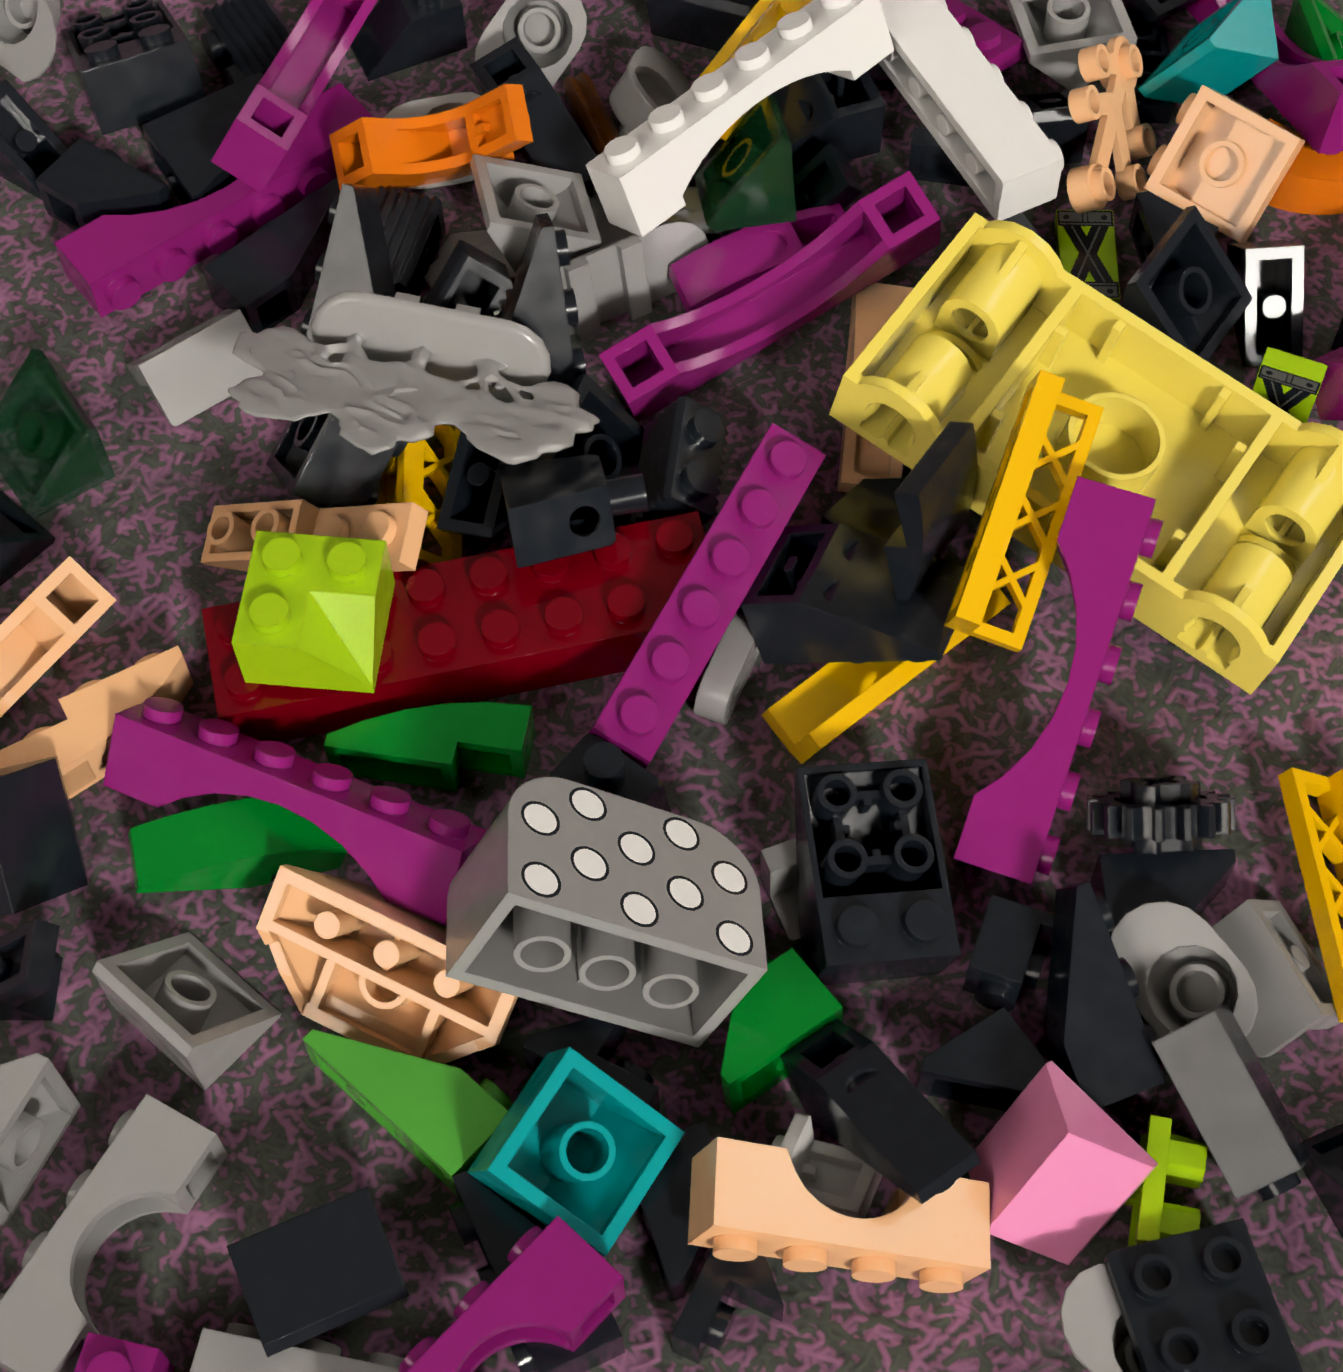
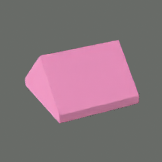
M1051 1060L1041 1068L977 1146L975 1151L981 1163L968 1171L972 1180L989 1182L990 1235L1069 1265L1095 1238L1156 1168L1158 1163Z

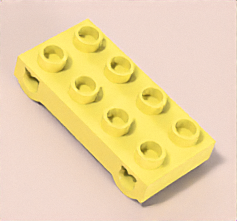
M974 213L844 373L829 415L910 469L915 467L950 421L973 423L977 443L978 465L977 482L970 509L982 516L1027 385L1040 370L1066 378L1062 393L1104 408L1081 477L1156 499L1152 518L1164 521L1152 559L1139 556L1131 581L1143 584L1133 617L1251 695L1279 663L1343 564V431L1334 426L1321 423H1302L1063 269L1061 260L1051 246L1034 231L1015 222L1003 220L988 221L979 214ZM1058 410L1054 411L1046 435L1055 452L1076 442L1083 423L1082 419ZM1040 452V455H1039V458H1038V459L1043 458V455H1042L1041 452ZM1071 455L1059 460L1064 472H1066ZM1048 465L1033 472L1026 492V497L1033 511L1036 512L1055 503L1059 493V488ZM1021 512L1019 513L1018 519L1023 518ZM1051 514L1038 520L1044 533ZM1027 525L1013 531L1012 537L1038 553L1039 549ZM1056 548L1052 563L1066 572Z

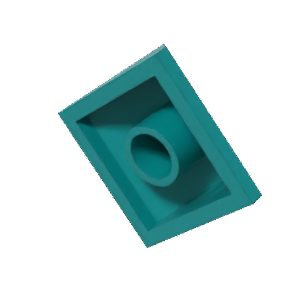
M1230 0L1191 28L1138 90L1145 98L1183 104L1191 93L1197 94L1202 85L1227 95L1279 60L1271 0Z

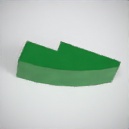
M496 702L445 703L404 709L366 719L326 735L324 749L329 763L346 767L355 777L457 791L463 769L526 778L536 734L532 705Z
M253 797L213 804L166 816L132 827L128 833L136 893L253 888L270 884L273 875L278 873L280 865L288 864L315 872H325L340 868L347 854V850L313 822L280 805Z

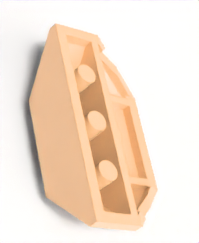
M288 864L280 865L256 929L264 944H269L278 971L301 1015L349 1039L442 1064L500 1043L518 997L445 977L447 925H442L386 902L379 890L371 885Z

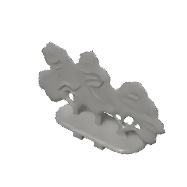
M726 186L687 187L683 194L686 206L647 235L641 237L609 223L595 187L587 190L602 242L599 249L570 260L569 266L560 267L563 289L573 288L578 310L579 323L569 325L570 335L576 333L580 341H584L601 334L600 323L626 312L632 320L652 313L651 302L677 292L668 274L670 265L709 244L705 234L725 231L728 224L733 220V212L741 209L744 204ZM487 230L450 234L438 251L439 258L429 266L428 272L423 277L432 288L459 240L469 243L504 263L510 278H516V273ZM511 289L505 291L507 299L499 301L501 309L493 311L494 317L501 312V319L503 318ZM429 292L422 298V302H424Z
M341 292L328 297L316 309L311 323L313 342L294 328L280 326L267 328L259 333L240 332L232 354L263 372L262 376L246 378L236 386L228 389L231 397L239 401L238 407L242 411L255 417L294 422L305 417L322 414L334 415L339 419V427L341 428L339 435L371 455L392 449L397 441L415 443L434 436L435 426L454 425L466 435L467 440L478 450L506 464L517 465L537 459L544 453H556L564 448L572 447L575 434L591 432L594 429V425L600 422L595 415L580 408V395L577 391L567 384L555 381L547 382L551 373L550 353L543 340L527 326L511 320L481 315V308L457 304L455 309L420 303L421 296L396 292L395 297L368 292Z

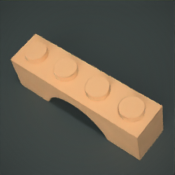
M70 556L0 625V718L116 601L108 591Z
M716 1137L692 1157L688 1245L713 1248L712 1255L725 1261H751L759 1255L783 1259V1267L796 1272H819L830 1266L851 1270V1277L862 1282L883 1283L893 1281L896 1277L919 1280V1288L924 1291L933 1293L958 1292L963 1289L964 1283L991 1269L989 1182L958 1178L949 1189L936 1194L923 1204L919 1203L902 1189L897 1188L892 1192L889 1202L880 1217L867 1219L853 1218L826 1207L806 1189L795 1171L787 1148Z

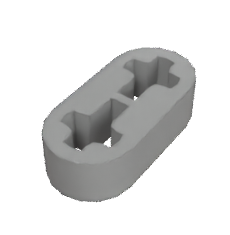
M736 612L719 641L700 683L694 704L695 715L723 725L728 723L760 653L743 612Z

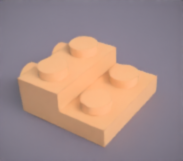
M1202 85L1197 94L1191 93L1180 107L1176 116V123L1179 124V127L1168 145H1161L1150 160L1147 168V174L1150 175V178L1144 188L1182 209L1196 205L1204 220L1219 227L1218 231L1239 243L1246 242L1306 140L1267 120L1262 115L1215 89Z

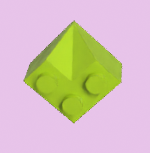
M256 531L231 642L245 683L363 693L375 692L395 586L385 540Z

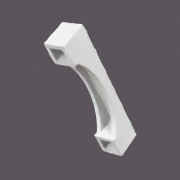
M880 0L811 1L799 11L782 17L777 22V27L756 42L748 43L735 52L734 58L719 69L696 79L691 89L676 100L653 110L649 114L648 120L629 134L610 141L605 146L604 152L586 164L608 222L644 237L686 206L683 194L702 160L727 129L758 102L792 82L823 72L856 80L894 52Z

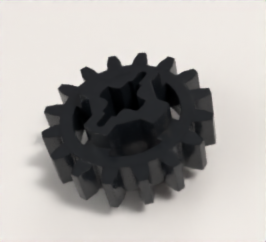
M1186 776L1129 777L1120 780V791H1108V794H1094L1092 798H1087V830L1092 835H1104V838L1107 839L1121 838V846L1133 847L1136 853L1158 854L1169 851H1196L1202 848L1201 838L1212 839L1216 838V835H1229L1231 830H1235V797H1230L1228 793L1215 794L1214 790L1201 791L1200 781L1186 780Z

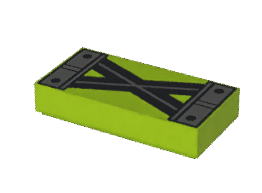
M1056 209L1054 219L1056 255L1061 260L1063 269L1119 304L1120 288L1113 210H1095L1079 214L1075 210Z
M1267 347L1253 391L1302 423H1306L1328 366Z

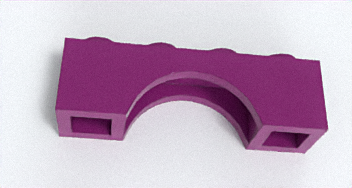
M557 1216L544 1230L539 1226L528 1230L509 1252L507 1260L511 1264L491 1285L483 1280L471 1288L454 1310V1316L457 1320L436 1341L431 1336L420 1341L404 1358L399 1366V1372H474L483 1361L494 1353L512 1345L528 1342L548 1343L574 1352L626 1297L624 1277L565 1221Z

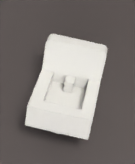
M796 1112L786 1135H777L771 1146L788 1149L791 1161L801 1182L819 1202L845 1216L865 1219L883 1175L845 1147L814 1140L811 1116Z

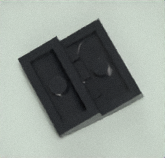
M950 421L894 493L901 524L884 545V550L896 600L909 601L960 531L969 514L975 493L978 465L977 443L973 423Z

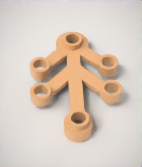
M1124 36L1110 38L1105 46L1097 44L1082 48L1078 54V65L1083 79L1087 83L1100 80L1102 86L1106 89L1105 93H1099L1094 85H1087L1072 89L1068 95L1069 111L1077 124L1099 119L1089 164L1072 168L1067 175L1068 197L1073 209L1079 214L1103 209L1107 202L1114 200L1116 189L1123 201L1135 199L1136 193L1147 192V189L1144 188L1147 183L1145 171L1138 163L1131 165V159L1137 160L1153 156L1156 152V138L1150 124H1140L1134 88L1137 78L1141 77L1143 72L1141 53L1135 44H1130ZM1112 153L1116 171L1115 179L1108 168Z

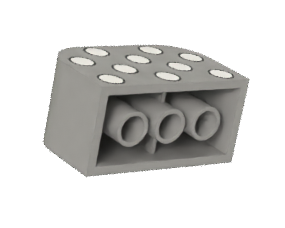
M540 777L527 781L517 788L454 876L449 886L447 896L445 977L699 1048L768 970L758 880L746 857L728 838L701 822L571 780L557 777Z

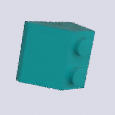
M567 1047L546 1054L467 1173L523 1214L545 1226H548L559 1216L602 1257H606L685 1132L574 1049Z

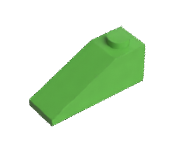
M314 1029L303 1038L311 1061L458 1196L452 1177L469 1170L513 1105L507 1095L489 1079L484 1078L478 1084L462 1069Z

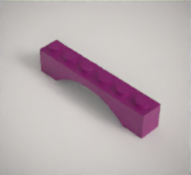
M311 0L268 70L237 115L211 162L259 193H262L378 0Z
M1198 0V2L1186 7V9L1200 23L1230 0ZM1274 20L1279 60L1250 79L1255 87L1261 90L1280 111V114L1304 137L1313 150L1318 154H1338L1343 151V59L1326 61L1305 53L1286 36Z
M341 83L333 86L320 95L307 120L262 193L237 179L225 188L206 197L171 209L135 215H102L54 242L67 278L101 318L116 309L125 310L132 307L144 293L165 281L174 282L179 280L188 272L191 266L212 254L219 255L226 250H230L238 239L262 227L266 222L277 218L302 201L310 192L320 189L336 178L337 174L329 135L361 117L373 116Z
M909 170L858 200L812 242L759 278L700 308L670 319L651 323L598 354L606 374L631 416L638 422L668 406L671 402L676 401L678 396H685L940 245L941 218Z
M771 424L588 733H594L606 742L616 745L623 754L644 769L648 766L826 454L778 425Z
M1077 477L1057 538V550L1070 581L1076 612V647L1068 683L1053 718L1032 748L1002 777L974 794L953 859L1029 884H1033L1036 872L1049 876L1061 840L1060 837L1049 834L1057 808L1070 812L1082 775L1070 771L1077 745L1091 748L1102 714V710L1090 707L1097 683L1101 682L1111 686L1123 647L1110 643L1118 619L1128 622L1132 621L1143 584L1131 581L1139 556L1152 559L1164 522L1152 518L1156 499L1083 477Z
M150 697L141 704L115 713L104 786L157 808L181 798L212 793L245 795L280 805L313 822L340 843L367 872L386 902L442 925H447V896L450 883L487 831L470 824L471 820L466 815L449 809L434 810L411 801V795L402 789L391 786L376 787L353 778V773L346 767L331 763L317 764L295 755V749L285 743L259 741L239 733V727L229 721L203 719L183 711L184 706L173 699Z

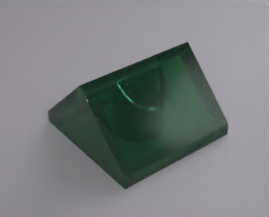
M771 94L753 107L727 141L719 147L694 177L706 225L715 232L797 221L791 142L776 98Z
M31 349L0 401V473L26 512L33 519L115 477L98 430L43 351L39 349Z

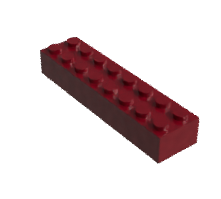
M695 511L615 527L616 542L610 546L527 567L517 568L513 547L417 566L416 571L393 572L395 586L374 693L245 683L231 643L241 601L201 609L218 719L237 725L239 733L259 741L281 742L339 730L366 719L404 709L445 703L478 702L625 672L705 537L699 512Z

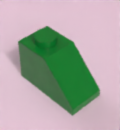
M793 948L774 960L767 958V972L731 1012L721 1069V1080L725 1105L732 1114H735L789 1076L781 1058L783 1054L835 1019L843 1022L842 1005Z

